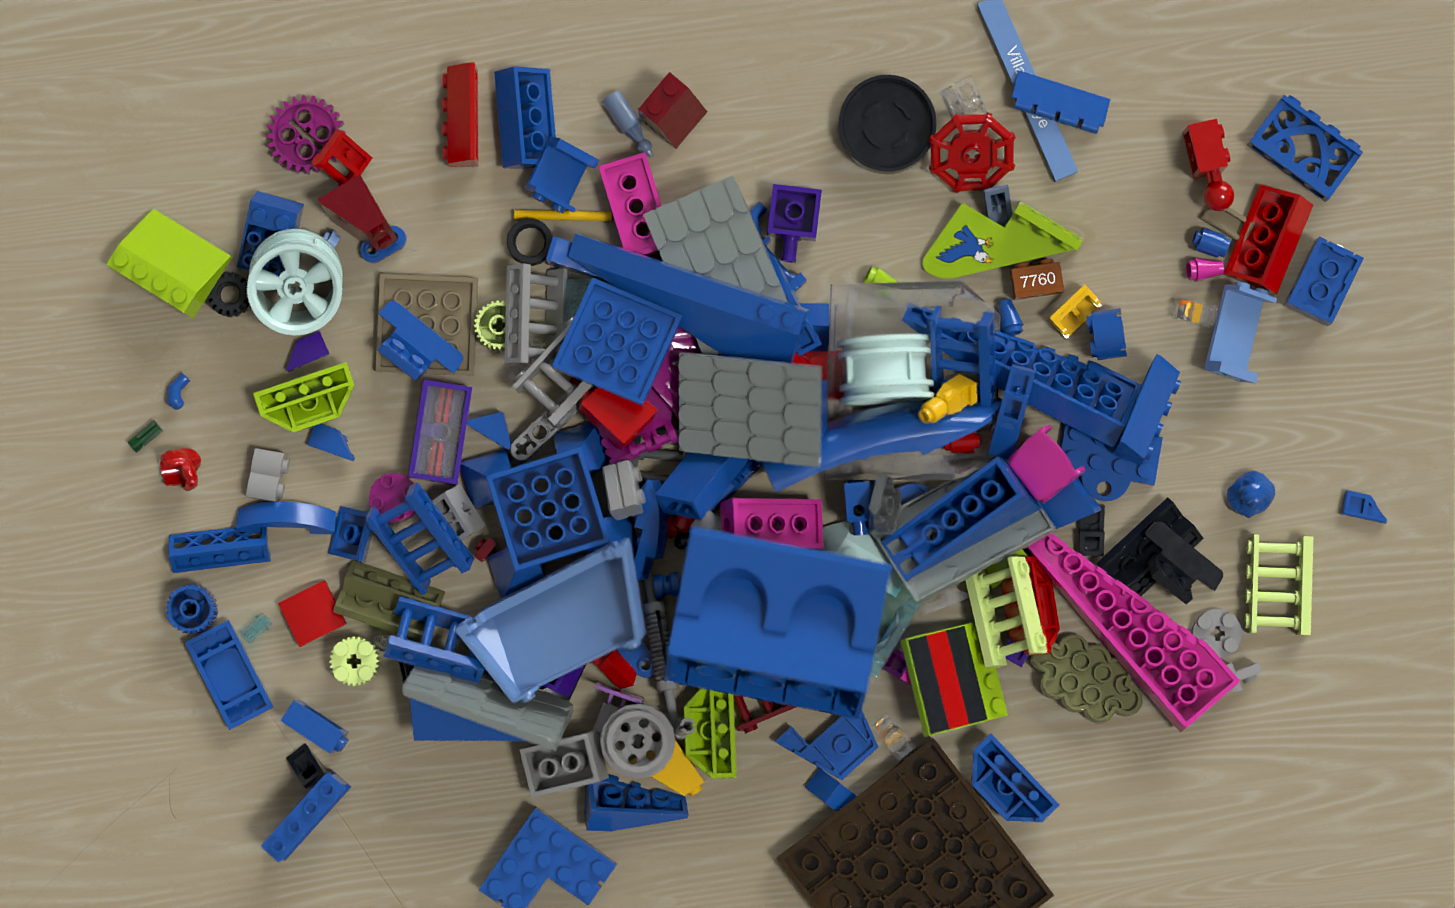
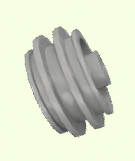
M643 704L625 706L613 713L604 725L601 736L602 753L610 767L622 776L635 779L651 777L664 769L673 756L676 743L674 729L667 717L656 708ZM643 718L647 719L649 723L646 728L639 726V721ZM623 723H628L630 725V730L628 732H623L621 730V725ZM655 732L661 734V740L658 742L652 740V734ZM635 734L644 736L643 743L645 745L642 748L633 746L634 739L632 737ZM617 741L624 742L625 747L623 750L616 749L615 744ZM653 750L656 753L653 760H649L646 757L647 751ZM634 754L637 756L638 760L635 764L629 763V755Z

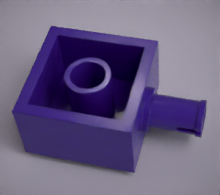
M773 184L767 236L784 239L781 261L796 263L798 241H816L822 190Z

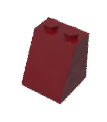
M671 72L665 76L638 108L639 118L675 149L679 147L708 112L692 91Z
M361 175L318 198L319 203L333 223L375 251L386 249L394 241L398 240Z

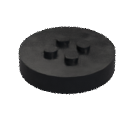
M897 75L874 76L859 83L844 100L838 121L839 137L848 156L860 167L878 174H896L912 168L928 153L931 147L929 138L936 133V113L928 95L913 81Z

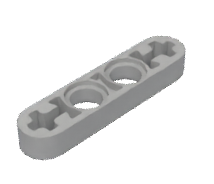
M565 392L555 403L558 404L563 400L565 401L568 398L566 396L567 393ZM579 408L559 429L548 420L551 415L547 409L512 443L511 454L518 460H527L532 457L579 412ZM538 425L544 426L547 430L545 438L541 440L535 438L533 434L535 427ZM529 435L530 439L537 443V446L534 448V445L530 444L526 448L527 455H518L517 451L519 448L517 445L526 444L529 440L525 436Z

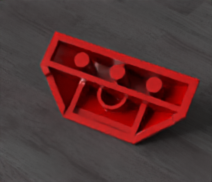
M1034 556L1025 557L1029 566V576L1042 632L1046 638L1047 653L1044 654H1049L1060 630L1053 583L1043 568L1037 563L1038 561ZM1012 577L1004 579L1001 587L1002 595L1015 591ZM1017 601L1004 605L1006 619L1020 615ZM1023 625L1008 629L1009 636L1014 642L1026 639ZM1029 649L1023 650V652H1024L1027 656H1031V655H1042V654H1030V653H1029Z

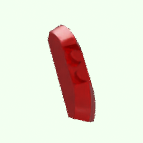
M616 649L593 660L598 668L619 689L634 685L637 673Z

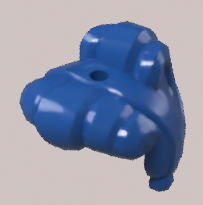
M1258 471L1244 473L1227 490V503L1230 508L1247 518L1264 512L1275 497L1274 484L1263 473Z

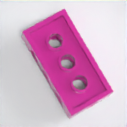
M646 152L598 166L623 249L648 257L659 254L660 252L656 247L651 232L647 236L637 234V229L640 226H648L643 214L662 206ZM627 179H632L636 182V186L631 190L623 187V183ZM635 202L643 205V209L639 213L630 211V206Z
M729 499L720 502L721 532L812 550L823 549L821 499Z

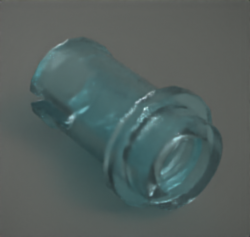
M264 613L260 616L256 615V619L240 632L250 644L265 630H270L272 622Z

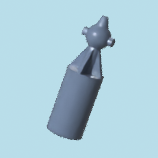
M620 90L610 94L602 101V104L621 132L638 142L637 147L641 153L646 152V155L652 157V143L643 137L642 122Z

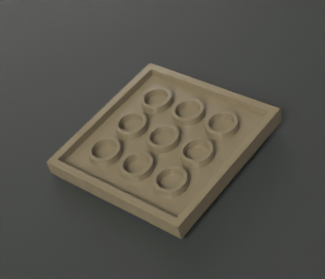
M380 274L378 313L388 302L396 301L463 355V362L454 374L436 359L424 374L474 376L476 329L474 327L476 323L474 320L477 319L478 278ZM379 314L377 350L396 330V327ZM376 351V372L405 373L379 351Z

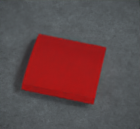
M326 580L278 603L299 647L347 624L343 615L333 612L336 600Z

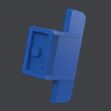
M388 302L378 313L396 327V330L381 344L377 351L415 381L427 371L435 359L453 374L463 362L461 352L398 302Z

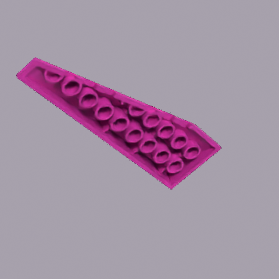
M1051 533L1027 547L1032 556L1036 558L1039 565L1083 620L1180 733L1240 682L1236 675L1205 641L1198 639L1188 629L1178 625L1167 614L1157 610L1150 605V602L1119 580H1115L1102 568L1088 561L1085 556L1075 552L1054 534Z

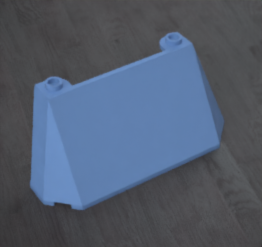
M629 538L621 540L620 545L618 541H613L488 604L481 609V612L474 617V620L468 617L455 628L456 633L513 703L519 700L523 703L529 701L536 696L534 692L540 686L619 647L620 649L627 648L632 650L641 644L640 640L645 635V627Z

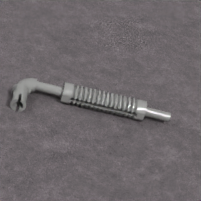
M649 575L648 580H644L648 603L642 605L644 616H647L644 619L647 621L645 625H648L646 629L649 630L647 634H649L648 639H650L648 642L651 644L649 647L652 648L650 652L653 653L651 657H654L652 661L655 662L653 666H655L654 671H656L654 675L657 676L655 680H658L656 682L657 692H664L668 720L674 729V736L678 739H683L688 734L693 733L696 726L692 727L695 724L692 719L686 718L682 720L681 717H678L674 690L679 689V684L664 682L670 637L668 635L670 633L667 632L669 630L666 627L668 623H665L667 621L665 618L666 614H663L665 612L664 602H657L653 575Z

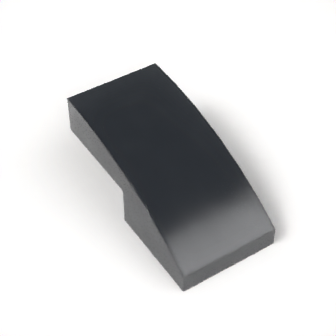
M1099 504L1101 511L1079 519V553L1083 556H1104V504Z

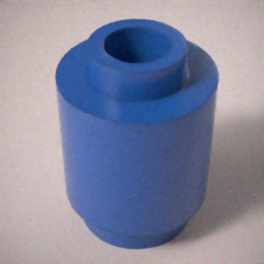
M1203 227L1201 231L1196 230L1192 244L1195 245L1196 251L1217 258L1218 256L1224 257L1226 255L1230 239L1225 238L1224 234Z

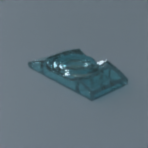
M913 596L895 610L893 619L876 644L870 678L876 679L920 607L921 603H917Z

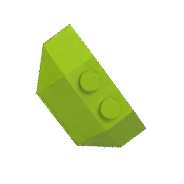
M345 362L255 392L253 395L261 417L295 433L340 418L355 385L348 364Z
M700 689L684 706V719H692L695 722L692 727L696 726L695 731L685 737L686 757L711 779L737 778L733 695Z

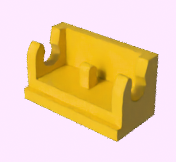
M1083 285L1048 321L1067 339L1087 320L1086 316H1090L1091 312L1097 311L1102 306L1100 304L1101 301L1086 285Z

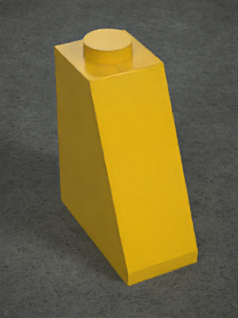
M675 740L672 758L664 769L651 777L683 796L689 793L692 797L703 789L701 784L705 781ZM649 750L646 753V757L649 760H653L656 756L653 750ZM636 757L631 760V764H635L638 758Z

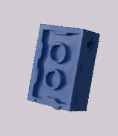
M1319 236L1315 239L1284 306L1325 326L1331 325L1364 257L1357 254L1353 255V252L1345 249L1340 244H1335L1331 241L1327 243L1326 239Z

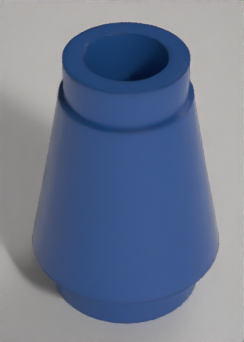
M1012 299L998 302L1000 332L1012 336L1022 333V326L1024 324Z

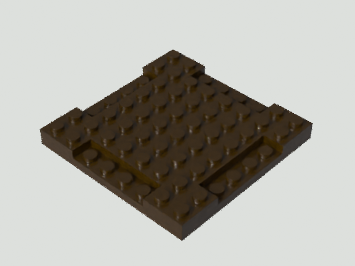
M933 737L777 857V860L814 908H1039L1054 896Z

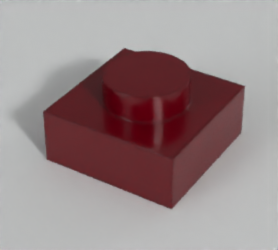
M490 537L487 541L483 538L474 549L477 552L474 557L483 563L499 544Z

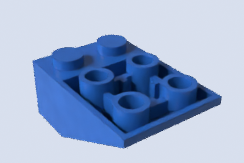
M257 191L250 200L237 267L249 270L254 252L269 236L286 229H299L304 204ZM279 255L269 260L262 268L277 276H280L285 271Z

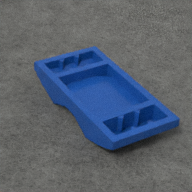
M229 620L185 642L229 730L274 708L263 682L254 669L244 645Z

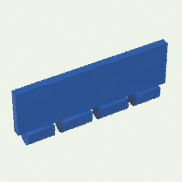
M1020 70L1017 72L1011 99L1015 100L1014 109L1030 113L1034 105L1036 106L1034 115L1053 120L1055 114L1059 113L1057 122L1075 128L1078 121L1082 120L1080 129L1097 134L1099 126H1104L1110 103L1109 98Z

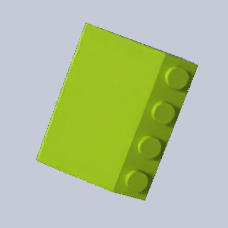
M153 208L119 243L106 265L194 319L229 264L232 256Z

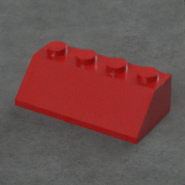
M475 62L448 66L447 73H443V88H447V98H443V112H447V122H443V136H447V146H443V160L448 161L449 167H479L478 69Z
M1260 184L1240 232V237L1237 239L1223 274L1240 282L1250 284L1254 288L1264 289L1270 293L1277 294L1313 204L1300 194ZM1251 222L1256 223L1245 240L1244 238Z

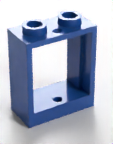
M294 700L281 719V722L329 754L336 751L341 752L349 741L346 738L349 732L301 700Z

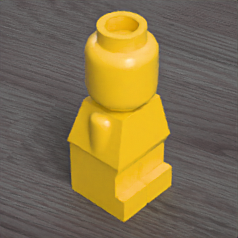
M961 374L944 383L936 397L921 406V410L918 413L920 420L925 424L936 423L947 414L950 415L962 411L968 404L972 406L977 402V383Z

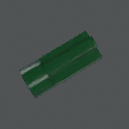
M153 420L127 442L137 453L163 432V429Z

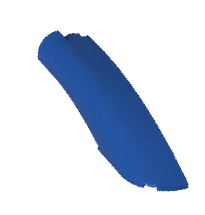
M977 397V402L972 406L968 404L962 411L950 415L947 414L938 422L928 424L920 420L918 413L921 410V406L929 400L908 401L869 409L828 423V429L821 440L820 467L761 461V464L775 492H778L821 471L847 462L902 452L920 451L922 455H925L991 422L995 415L994 412L999 414L1002 399L994 398L991 407L981 405L980 397Z

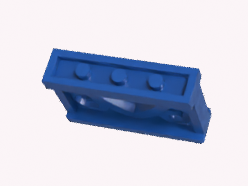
M1283 95L1250 139L1247 146L1326 202L1362 155L1363 151L1359 149L1361 146L1350 138L1346 140L1339 135L1341 132L1331 124L1327 126L1320 121L1321 117L1312 110L1306 111L1300 106L1301 102L1295 97ZM1282 111H1290L1294 114L1295 120L1289 122L1285 117L1284 123L1287 129L1283 130L1279 124L1278 116ZM1302 120H1303L1304 122H1306L1307 124H1309V125H1302V126H1300ZM1272 122L1278 133L1265 141L1261 136ZM1308 134L1315 135L1320 150V159L1311 157L1301 160L1298 164L1293 161L1295 145L1290 137ZM1326 138L1331 140L1333 143L1328 146ZM1283 139H1285V141L1289 145L1290 150L1288 153H1282L1280 151V146H1286L1285 143L1281 141ZM1337 148L1344 150L1347 154V161L1343 165L1337 166L1329 163L1330 159L1337 160L1340 158L1334 153ZM1308 163H1315L1320 165V168L1313 166L1315 170L1313 173L1307 171L1306 166ZM1329 169L1341 171L1330 187L1324 184Z
M334 770L331 773H326L261 845L262 849L277 862H281L282 859L286 861L348 792L351 786Z

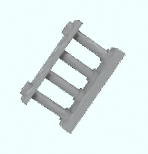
M530 264L507 265L505 364L528 363V357L539 358L565 330L567 269L547 270V276L530 274ZM530 284L546 285L547 300L530 298ZM530 308L546 310V324L529 323ZM529 333L546 334L545 349L529 347ZM557 354L548 362L551 366Z
M574 316L564 325L565 330L526 372L521 371L515 377V384L512 386L518 393L525 388L550 411L549 414L551 416L548 420L557 429L580 407L582 403L580 402L581 397L588 390L593 392L597 388L583 381L579 386H573L548 363L559 352ZM541 370L567 393L566 396L568 398L562 404H556L532 382V379Z

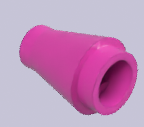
M1193 258L1186 263L1188 280H1194V282L1223 275L1224 265L1221 260Z

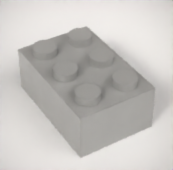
M597 730L561 738L556 751L537 744L520 749L531 798L600 782L609 778Z

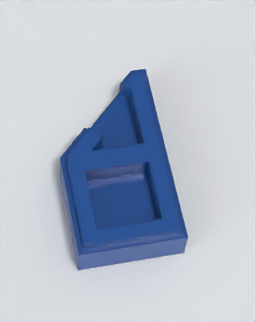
M1345 491L1341 515L1383 524L1387 523L1386 517L1382 514L1371 495Z

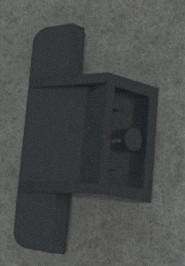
M1156 521L1145 532L1146 536L1160 547L1148 561L1150 574L1153 579L1186 605L1193 599L1191 588L1197 578L1214 591L1217 589L1223 579V571L1163 522Z

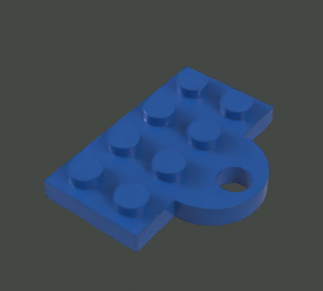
M1067 424L1064 426L1061 449L1070 460L1074 470L1080 467L1086 469L1081 475V482L1091 496L1098 501L1108 502L1121 497L1127 491L1130 482L1155 485L1163 437H1153L1150 444L1154 446L1150 459H1144L1141 465L1114 454L1120 437L1114 447H1111L1085 433L1079 432ZM1100 482H1106L1110 485L1111 491L1107 496H1102L1098 493L1097 486Z

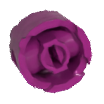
M384 474L371 487L369 494L370 507L375 506L380 514H383L405 502V496L409 487L415 483L401 474ZM409 510L389 522H404L412 518L416 512Z

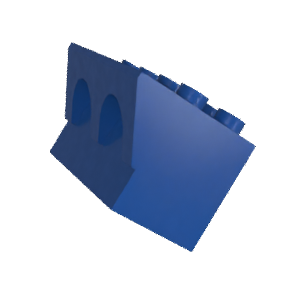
M692 526L667 655L664 682L859 719L868 690L873 656L892 565Z

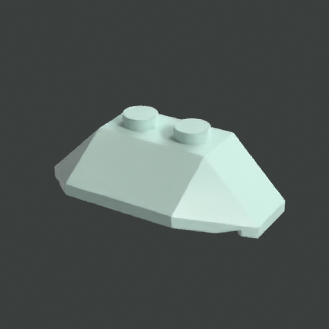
M843 521L823 527V549L817 551L892 565L877 539L869 533L868 525V534L858 536L853 535L852 522ZM892 565L886 593L896 598L904 582Z

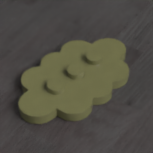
M1076 634L1067 635L1058 644L1054 643L1052 645V650L1049 654L1030 656L1033 668L1042 673L1039 682L1042 693L1047 698L1053 700L1061 699L1064 708L1069 712L1079 713L1083 711L1086 718L1091 722L1104 723L1110 720L1114 713L1122 717H1130L1136 714L1142 706L1143 700L1140 691L1130 684L1132 680L1131 675L1116 658H1111L1109 651L1104 646H1089L1082 636Z

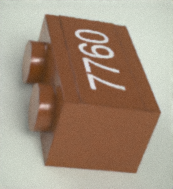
M1053 259L1041 260L1039 265L1030 266L1029 262L1015 264V268L1010 270L1014 300L1055 295L1064 292L1060 262L1054 263Z

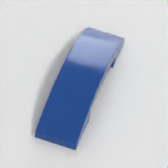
M297 502L252 504L238 509L236 532H261V527L309 528L310 534L334 535L336 511Z

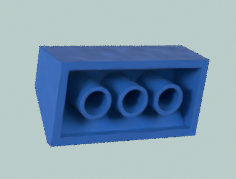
M513 66L495 71L503 168H535L549 137H556L550 69Z
M1156 354L1148 369L1126 426L1114 451L1115 455L1139 465L1142 464L1144 459H1150L1154 446L1150 445L1153 437H1159L1163 424L1159 423L1162 415L1167 416L1172 406V403L1168 400L1171 393L1176 395L1181 381L1177 380L1180 371L1161 355Z

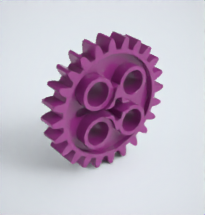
M302 95L301 102L292 97L293 104L291 105L283 101L284 110L278 107L275 108L279 113L278 117L270 116L275 123L274 125H267V128L272 133L267 134L266 138L273 140L267 146L269 149L276 148L272 156L274 158L281 156L278 161L280 165L288 162L286 167L288 171L295 166L297 174H300L302 168H305L307 175H310L311 168L320 173V169L312 165V159L322 149L319 150L307 138H303L302 134L289 122L294 120L305 132H309L311 137L323 148L336 129L344 125V122L336 121L340 116L339 112L331 114L334 107L330 104L325 108L326 101L324 99L320 100L317 104L315 96L311 97L310 102L307 101L305 95ZM304 112L311 113V120L305 124L300 123V115ZM322 128H327L329 136L324 140L318 139V131ZM293 130L295 132L294 139L289 142L284 141V132ZM306 146L312 147L313 153L310 157L304 158L301 156L302 148ZM333 157L330 158L332 162H336Z

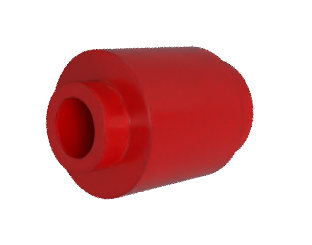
M974 431L945 445V451H951V453H974L975 448H979L980 436L975 434Z

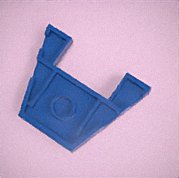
M862 709L859 719L840 716L809 745L792 726L775 740L777 744L840 780L849 775L878 748Z

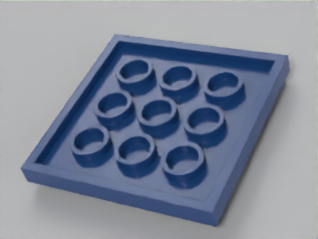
M592 278L553 362L552 368L643 407L681 324L683 315Z

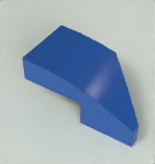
M323 424L314 426L307 444L308 446L353 462L355 460L348 447L347 437L341 434V431Z

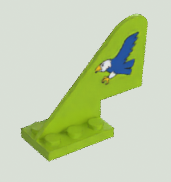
M1021 201L1005 227L962 203L924 256L923 267L927 273L935 277L945 279L957 278L1071 250H1078L1083 242V238Z

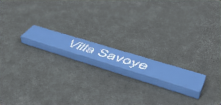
M985 0L978 3L977 7L1014 88L1019 70L1035 75V72L1003 0ZM1033 105L1030 113H1024L1055 182L1077 173L1078 169L1055 118L1049 120L1034 115L1036 106Z

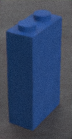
M689 452L655 493L663 513L702 520L749 459Z

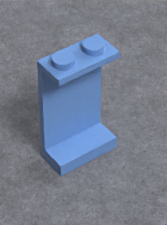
M1236 281L1235 285L1225 284L1204 370L1239 382L1256 384L1258 374L1247 370L1263 302L1276 303L1277 298L1269 296L1267 290L1260 288L1252 290L1249 289L1250 284Z

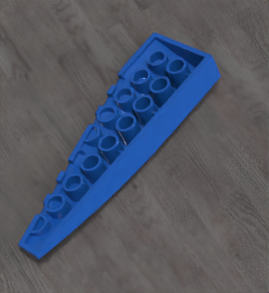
M575 233L568 255L569 258L615 287L683 315L679 327L724 356L793 363L809 309Z
M910 303L902 321L918 334L930 336V330L927 329L928 315H932L933 310ZM955 317L948 318L949 320H956V321H961V320H962V319H958V318H955ZM942 329V339L977 343L979 341V336L972 332ZM999 331L995 332L996 386L1005 391L1012 364L1036 370L1028 405L1075 428L1079 432L1097 439L1101 443L1114 447L1126 426L1141 384L1099 363L1089 361L1087 365L1084 362L1078 361L1079 357L1069 354L1068 357L1056 354L1055 349L1049 347L1040 349L1035 347L1033 342ZM943 349L944 353L956 361L977 364L979 362V356H976V353Z

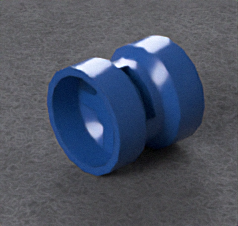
M671 572L668 576H662L661 574L653 575L656 599L664 598L666 595L679 596L678 572Z

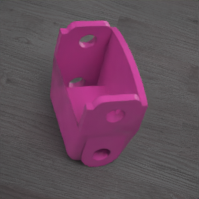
M1050 425L1038 430L1008 458L1011 470L1031 495L1043 504L1086 471L1084 467L1074 470L1064 451L1047 435L1052 429Z

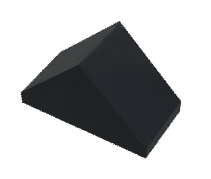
M306 743L286 758L305 789L312 787L326 773H329Z

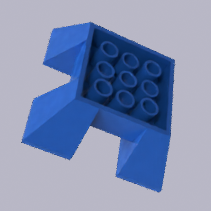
M591 422L554 434L556 455L512 468L506 449L461 462L460 468L470 501L475 509L495 504L508 548L488 556L500 598L544 577L542 564L586 550L589 554L613 541H618L620 545L621 540L629 538L633 558L636 557L638 550L637 539L630 516L620 520H615L613 516L603 517L590 474L601 471L604 466L610 465L609 460L611 458L605 454L607 448L603 447L601 443L603 437H601L599 429ZM540 479L547 480L549 484L548 489L543 493H539L535 489V484ZM574 495L579 498L580 503L577 508L569 509L566 506V500L569 496ZM546 503H553L556 507V511L552 516H545L542 512V508ZM523 510H529L532 513V519L527 524L519 521V514ZM555 526H559L563 530V536L559 540H553L549 535L550 530Z

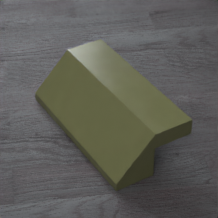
M353 560L346 573L343 588L333 612L397 634L402 616L395 615L394 611L399 596L441 607L445 591L429 586L427 592L422 595L418 589L412 586L409 579ZM411 619L407 638L421 642L425 623Z

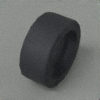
M527 218L519 220L511 227L507 236V246L509 253L515 261L535 266L546 260L553 237L545 223L538 219ZM535 228L544 236V248L539 254L525 256L517 249L516 238L523 229Z

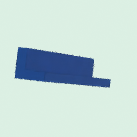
M236 527L169 535V560L173 573L270 562L268 528L261 527V532H236ZM255 533H262V538L250 539L248 537ZM227 537H237L233 542L224 541ZM206 539L212 540L209 545L199 544ZM175 543H188L184 548L175 549Z

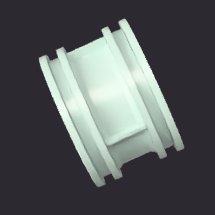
M286 229L266 238L253 254L247 284L248 300L257 318L270 329L287 335L308 334L326 325L337 312L342 298L343 270L336 250L322 236L304 229ZM300 252L307 253L320 260L308 272L299 268ZM277 255L280 256L285 271L280 276L262 269L269 260ZM332 279V288L325 299L312 293L314 289L313 283ZM296 281L299 282V286H296L295 289L291 288V284H294ZM277 289L281 298L274 305L266 298L262 291ZM302 302L308 309L304 311H292L293 304H299Z
M922 334L878 335L837 341V347L842 348V353L838 354V360L845 361L847 380L845 385L839 386L840 392L845 393V397L840 398V404L882 405L915 400L925 401L934 398V393L929 392V387H933L934 382L927 379L925 373V356L931 355V348L926 347V343L931 342L930 336Z

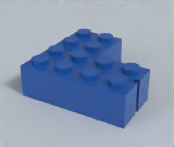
M536 807L479 891L495 902H498L500 899L504 901L501 905L504 908H527L544 882L549 878L589 906L602 887L598 882L604 883L618 863Z

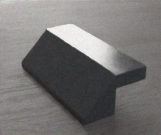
M1168 497L1096 563L1109 576L1119 580L1140 596L1157 582L1151 577L1148 561L1160 547L1149 539L1145 533L1154 522H1163L1192 547H1195L1204 539L1195 525L1182 515L1174 502Z

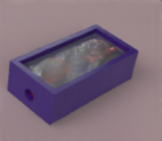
M430 380L422 381L407 478L450 485L458 484L472 387Z

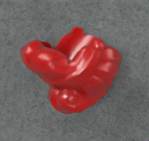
M187 448L172 449L161 454L160 471L165 479L164 484L166 486L181 485L185 491H191L197 487V470L201 465V457L195 450Z

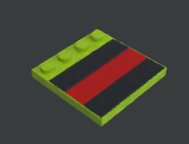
M975 622L901 640L924 737L1008 716L997 669L985 668Z

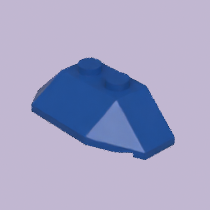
M992 733L973 750L972 786L1006 821L1043 822L1060 806Z

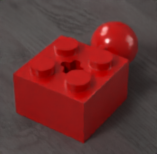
M1217 118L1190 124L1184 129L1182 134L1193 179L1207 176L1208 185L1203 192L1204 203L1213 211H1224L1232 205L1235 195L1231 185L1223 181L1221 173L1228 167V162L1231 161L1229 150L1224 148L1222 139L1225 138L1223 125L1218 124Z

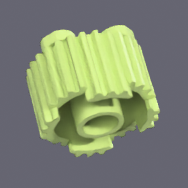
M497 300L496 303L491 301V304H487V307L483 306L482 311L479 310L480 315H476L477 319L474 320L476 323L474 327L478 339L486 348L494 349L496 352L499 349L502 352L505 349V328L501 332H497V329H493V325H497L499 320H502V323L505 324L506 304L504 301L500 303Z
M348 637L334 646V650L331 651L333 655H330L332 660L329 663H332L330 668H333L332 673H334V677L339 682L343 681V684L348 683V686H362L367 684L368 681H372V677H376L375 672L378 673L377 669L381 667L379 665L381 662L379 657L381 655L377 654L378 650H375V645H371L372 642H367V639L362 637ZM356 654V657L361 659V665L357 664V668L354 669L353 665L350 664V658H353V655Z

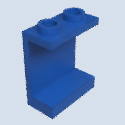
M550 136L525 189L532 192L531 197L542 203L546 200L552 203L551 208L564 214L565 210L574 213L576 208L569 205L571 198L586 168L595 169L599 159L561 138Z

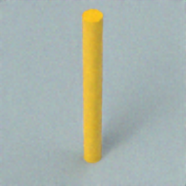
M514 210V220L531 218L538 220L612 221V212L574 211L573 213L564 211L563 214L553 210Z

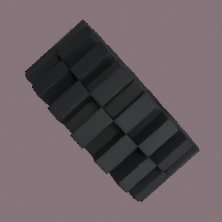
M223 272L224 274L220 276L207 299L210 306L220 315L227 317L240 316L250 306L247 294L248 281L235 272ZM228 285H233L239 290V298L232 304L224 303L221 299V291Z

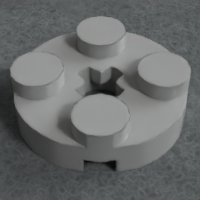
M1222 609L1204 612L1198 617L1192 628V634L1198 639L1205 641L1220 658L1227 657L1235 652L1242 639V629L1235 615ZM1216 626L1224 633L1223 636H1220L1219 641H1215V637L1210 635V632L1214 631Z

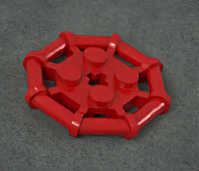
M989 112L977 115H958L956 113L952 115L953 118L935 135H931L929 138L931 143V165L929 170L931 174H936L951 187L954 193H959V191H983L992 188L1008 172L1014 171L1016 166L1014 164L1015 134L1009 132ZM982 124L978 130H964L963 125ZM957 127L959 133H956L950 142L945 141L944 139ZM988 127H990L1001 138L994 140L990 136V134L987 133ZM1004 146L1003 160L997 158V148ZM940 148L948 150V160L940 162ZM970 150L979 152V154H975L973 159L966 153ZM995 166H996V167H999V168L987 179V177H986V175L988 174L987 171H988L991 167H992V169H993ZM946 169H954L959 175L958 178L955 179ZM968 178H980V179H981V181H965V182H964V180H965V179H968Z

